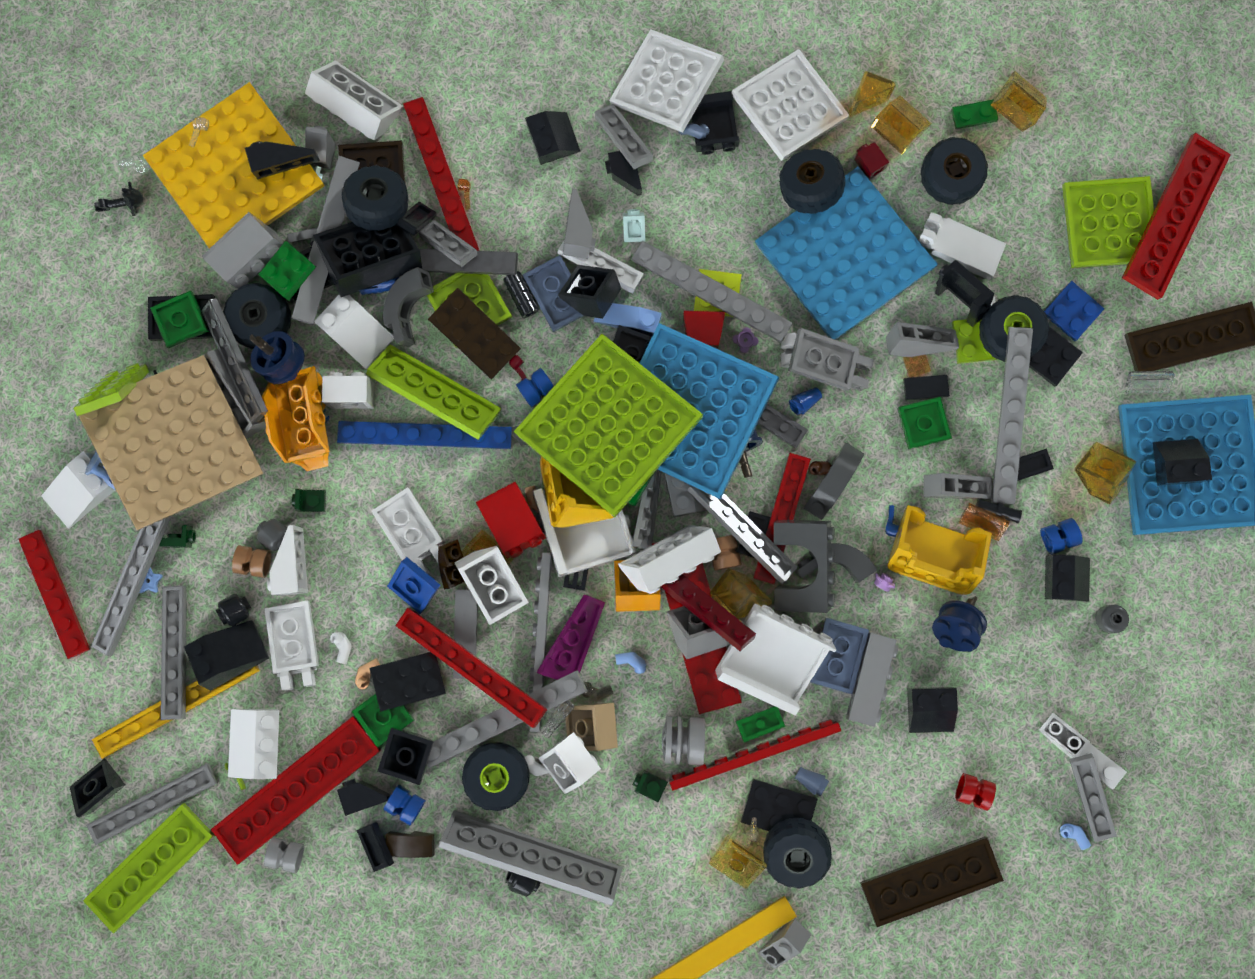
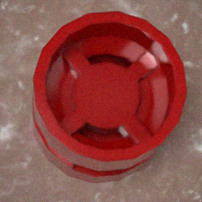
M963 773L958 782L955 800L967 805L973 803L974 807L988 811L995 798L996 784L984 779L978 781L977 777Z

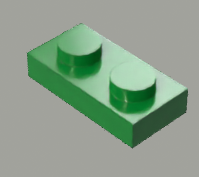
M994 99L956 106L951 109L955 129L997 122L999 120Z
M776 706L735 721L743 742L786 727Z

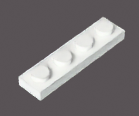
M564 241L558 249V255L577 265L614 269L621 288L632 294L644 273L596 248L594 251H590L588 259L562 255Z

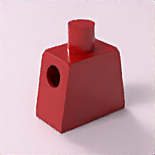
M684 311L685 335L718 349L725 312Z

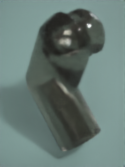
M584 682L587 692L582 695L587 699L597 702L614 695L610 684L597 689L590 682Z

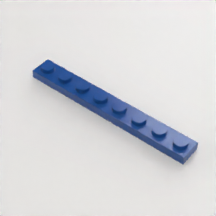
M338 421L337 443L511 449L512 427L489 426L478 440L454 425Z

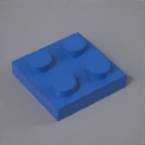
M1070 281L1044 312L1052 323L1072 340L1077 341L1105 308L1073 281Z
M408 557L401 561L387 585L389 589L419 614L427 608L441 586Z

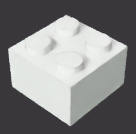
M331 372L329 376H323L322 403L331 409H374L375 383L362 372H353L351 376H343V373Z
M574 732L539 757L541 763L564 794L581 786L601 769L596 758L584 747L583 740L576 736Z

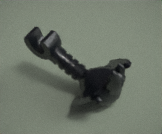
M129 181V188H122L124 198L113 200L98 199V202L94 203L95 211L103 212L109 211L111 208L128 206L132 216H136L137 207L143 203V195L137 189H134Z

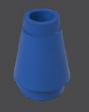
M815 387L793 395L792 399L789 400L790 408L796 415L805 414L822 398V393Z

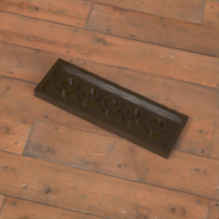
M1248 302L1126 333L1124 336L1136 376L1255 346V309L1253 303Z
M984 836L864 880L860 884L876 927H880L1004 880L989 840Z

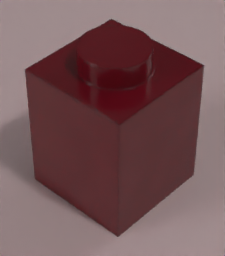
M875 142L869 146L866 143L856 151L857 154L854 161L869 180L885 170L889 164L888 159Z

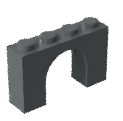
M777 520L774 522V545L805 547L813 553L818 563V574L813 583L805 586L779 585L774 589V611L828 613L834 607L835 594L831 591V585L835 583V572L831 571V563H834L835 550L831 549V540L835 538V528L831 527V521Z

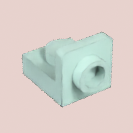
M629 209L627 213H623L624 242H646L645 215L639 209Z

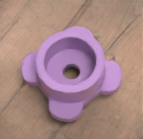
M745 327L738 335L733 336V342L738 344L742 353H747L749 348L758 344V338L754 336L750 328Z
M875 574L876 580L874 584L882 590L889 592L891 588L896 587L893 582L894 579L888 574Z

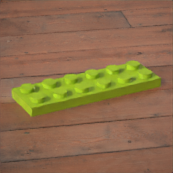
M391 344L368 367L366 372L367 376L478 440L501 411V408Z
M138 363L127 366L126 370L118 373V370L106 374L104 378L100 379V382L95 384V387L90 388V391L84 394V397L78 399L79 403L73 407L76 415L80 416L122 401L134 389L136 382L141 381L149 373L147 365L139 366Z
M185 803L181 804L83 900L84 903L112 933L117 932L215 835Z

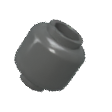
M270 519L267 522L263 521L257 527V540L270 551H277L287 527L277 519Z
M1105 605L1097 611L1095 620L1098 628L1103 632L1120 633L1128 626L1129 615L1122 606Z

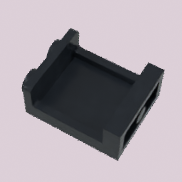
M732 91L704 95L691 117L692 124L699 126L705 124L709 128V134L706 135V138L697 139L694 137L697 153L702 152L703 155L714 153V150L723 149L724 152L735 150V147H739L740 139L737 135Z
M954 260L950 265L946 264L940 269L935 294L939 296L947 289L970 308L966 322L974 327L982 320L984 313L991 306L995 293L957 260Z

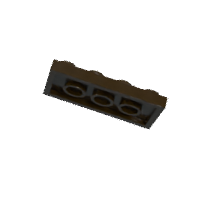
M459 288L428 318L441 333L491 380L521 349Z

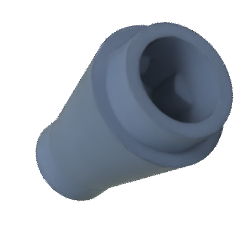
M800 767L794 778L813 795L817 794L819 796L823 794L829 783V780L825 779L824 775Z

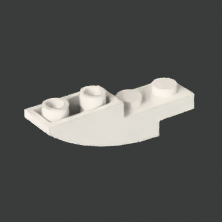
M1054 713L1050 715L1039 729L1047 739L1070 758L1092 753L1101 782L1111 790L1116 787L1127 773Z

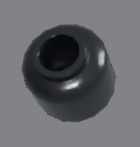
M232 594L218 602V609L215 611L224 625L235 626L249 617L248 609L251 606L245 596L240 598L239 595Z
M508 871L506 876L509 890L525 897L531 895L533 891L536 892L541 883L540 881Z

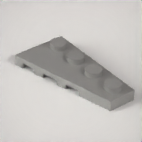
M658 469L641 495L632 543L633 547L641 550L652 546L662 473Z

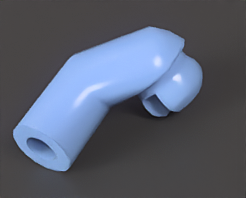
M637 653L615 654L617 665L630 664L637 674H642L646 671V662Z
M1070 823L1061 826L1060 834L1063 838L1076 839L1081 850L1091 846L1081 826Z

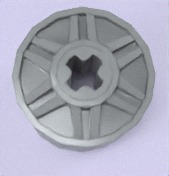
M666 716V721L662 728V752L665 764L671 763V754H676V764H680L682 754H686L688 765H703L705 718L689 717L687 727H683L681 717L677 716V727L672 726V716Z

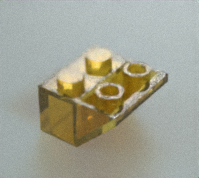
M1014 71L991 103V106L1023 132L1034 126L1046 109L1047 97Z
M899 96L891 101L875 117L871 127L903 155L932 123L903 97Z

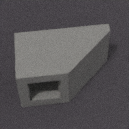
M317 125L314 128L306 126L305 148L314 149L320 158V161L310 165L331 169L336 148L334 140L326 128Z
M793 919L785 924L758 953L775 969L800 954L811 934L796 919Z

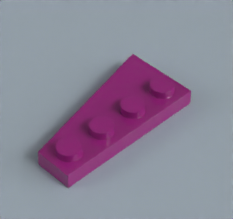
M583 595L536 673L556 680L575 671L580 673L603 611L604 601Z

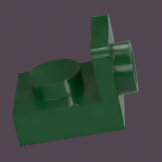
M295 489V494L292 495V506L298 512H326V490Z
M182 525V538L181 534H167V538H162L159 546L192 548V543H195L196 532L193 530V526Z
M644 770L642 774L637 773L632 785L635 786V793H640L659 802L668 781Z

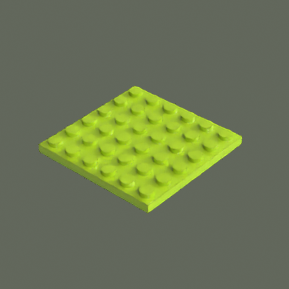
M601 334L514 430V433L615 518L703 418V414L605 335Z

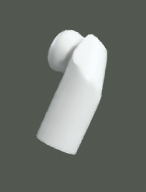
M334 632L330 637V641L339 649L336 662L347 664L352 645L344 633Z
M532 755L524 757L528 764L529 773L535 776L549 773L543 764L535 761Z

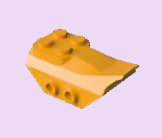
M315 366L301 369L297 377L292 381L283 384L268 382L262 395L268 410L264 417L269 442L285 463H295L306 471L328 467L330 452L325 427V415L323 413L326 405L322 403L323 379L319 372H316Z

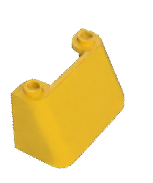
M541 456L540 469L552 527L565 528L613 518L611 514Z
M907 505L889 556L888 568L895 573L957 594L967 595L972 593L984 578L992 533L976 527L968 530L966 534H962L926 522V514L921 508Z

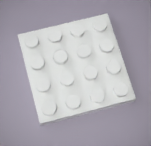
M650 29L609 101L618 108L683 133L724 61L723 55Z
M799 49L736 87L731 92L733 98L781 161L849 117L847 111Z

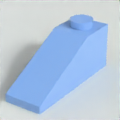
M612 303L604 318H594L593 322L615 328L621 325L652 337L658 323L661 321L662 313L642 307Z

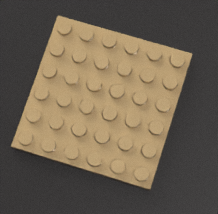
M204 355L136 382L134 389L122 401L78 416L136 531L263 474Z

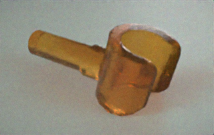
M459 179L457 189L464 191L465 210L471 209L469 198L471 184L467 179Z

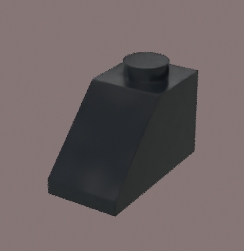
M620 151L608 153V161H605L607 174L611 173L612 180L637 196L642 195L638 168L633 169Z
M355 778L343 782V787L337 790L345 816L384 803L391 796L389 793L363 780L356 782Z

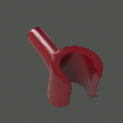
M515 355L509 364L523 380L527 378L520 368L524 361L518 355Z

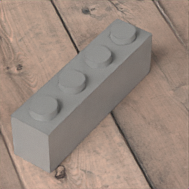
M868 633L846 719L875 727L876 723H879L882 715V710L879 709L881 701H885L887 695L885 684L887 679L890 680L893 672V667L890 666L891 661L898 652L897 640Z

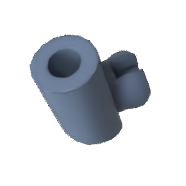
M687 124L683 133L678 132L681 135L704 139L709 134V128L705 124L700 126L697 124Z

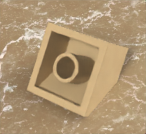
M614 703L565 706L567 736L574 732L576 736L583 740L587 751L618 748Z

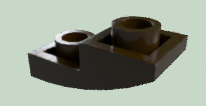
M458 539L438 546L439 571L444 590L465 582L454 563L463 558Z
M390 831L386 834V844L392 857L425 858L435 855L434 834L414 831L411 834Z

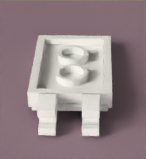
M931 212L924 225L925 228L918 239L922 246L933 249L932 255L950 263L957 260L968 271L991 281L1006 243L950 218H942L941 215Z
M407 487L371 512L400 558L404 560L408 557L429 574L430 572L422 560L432 554L438 562V546L443 545L444 541L410 488Z
M310 601L265 608L273 674H277V677H280L281 689L285 691L293 690L292 675L302 673L304 686H315L314 671L317 670L319 662Z

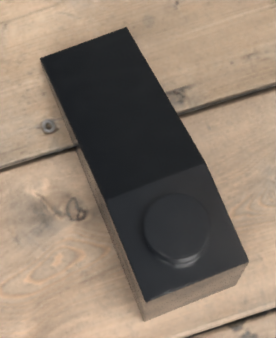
M266 141L254 142L249 147H245L251 172L257 179L320 161L316 151L310 148Z

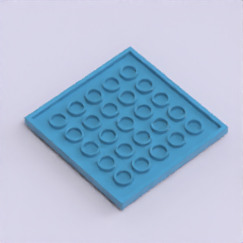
M858 166L845 175L844 193L834 206L815 214L795 211L755 240V244L829 338L834 340L843 336L938 265Z
M658 323L640 364L703 414V418L661 464L658 470L721 499L779 377Z
M1251 395L1122 404L1118 406L1133 535L1255 526V420ZM1198 439L1210 458L1212 480L1202 483L1157 486L1153 442Z

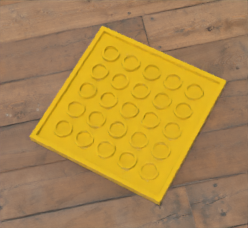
M250 82L143 155L209 249L248 212L264 224L269 225L325 186L310 164L261 179H257L251 172L245 147H249L252 143L258 141L291 146L296 145Z

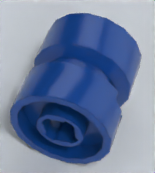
M542 368L533 372L531 380L524 378L516 384L531 408L540 403L541 396H546L554 387Z
M1073 518L1060 521L1057 526L1052 524L1040 530L1045 548L1051 555L1064 551L1065 546L1072 548L1081 545L1083 542L1080 528Z
M399 784L391 794L383 810L392 816L399 815L402 822L411 826L426 800L416 794L411 796L410 790Z

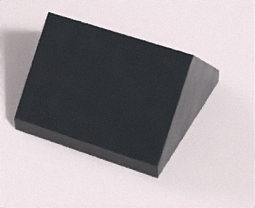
M391 728L377 772L421 785L434 741L415 732Z
M105 758L70 786L75 814L79 818L94 812L126 785Z

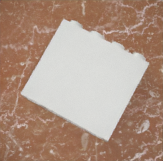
M540 488L533 491L534 500L558 577L635 554L636 547L632 546L634 535L631 536L628 529L631 527L630 519L627 514L624 515L623 510L612 519L565 528L552 527L545 490Z
M754 604L743 623L756 633L755 639L741 652L730 644L715 669L719 681L796 716L800 710L798 701L829 650L836 651L832 642L833 639L825 633L818 634L813 632V629L806 624L799 625L795 623L792 618L785 614L780 616L774 613V610L766 605L761 607Z

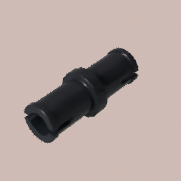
M978 499L975 507L976 513L993 516V519L996 520L1000 518L1018 524L1022 516V510L1003 506V503L999 502L994 504Z

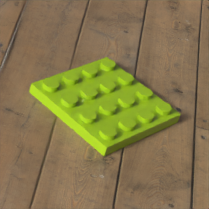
M1150 176L1065 182L1062 185L1071 268L1128 264L1154 212Z

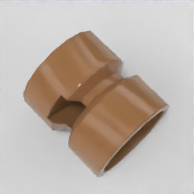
M733 535L716 538L721 552L715 555V558L712 560L714 571L742 565L740 554L735 551L738 547L736 538Z
M238 545L232 560L233 573L247 575L250 572L251 576L266 578L272 558L271 551L259 548L253 551L252 547Z

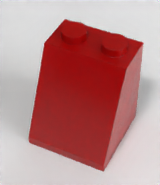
M516 481L476 502L507 559L520 556L523 550L529 547H537L543 542L542 540L546 539Z

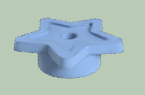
M150 567L139 593L147 590L157 593V585L163 575L153 573Z

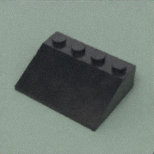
M350 222L313 235L340 297L400 277L417 267L422 269L421 253L411 234L397 224L391 228L378 231L366 230Z

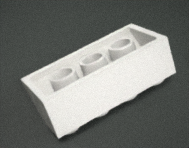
M336 60L312 71L305 94L312 98L314 102L321 104L332 114L337 115L346 121L348 125L355 127L372 140H376L384 135L404 108V106Z
M688 525L618 565L637 590L651 594L659 591L660 586L665 583L675 582L681 574L696 570L697 565L712 561L715 558L714 556L719 554L721 550L712 528Z

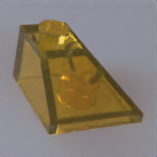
M1095 442L1077 464L1075 471L1090 495L1110 505L1121 491L1137 461Z

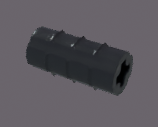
M517 271V275H507L503 280L521 317L528 318L536 314L539 308L521 272Z

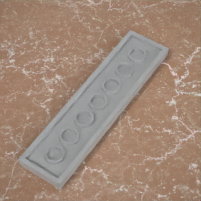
M455 810L450 817L439 844V848L611 906L623 868L622 866Z

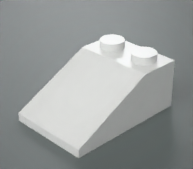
M338 295L314 321L365 369L394 340L393 335L350 295L344 297Z
M85 451L69 462L42 494V498L68 529L115 491L106 484L103 478L95 474H85L87 466L93 457L92 453Z
M288 525L269 572L270 578H267V588L271 591V595L286 596L308 593L304 534L301 527Z

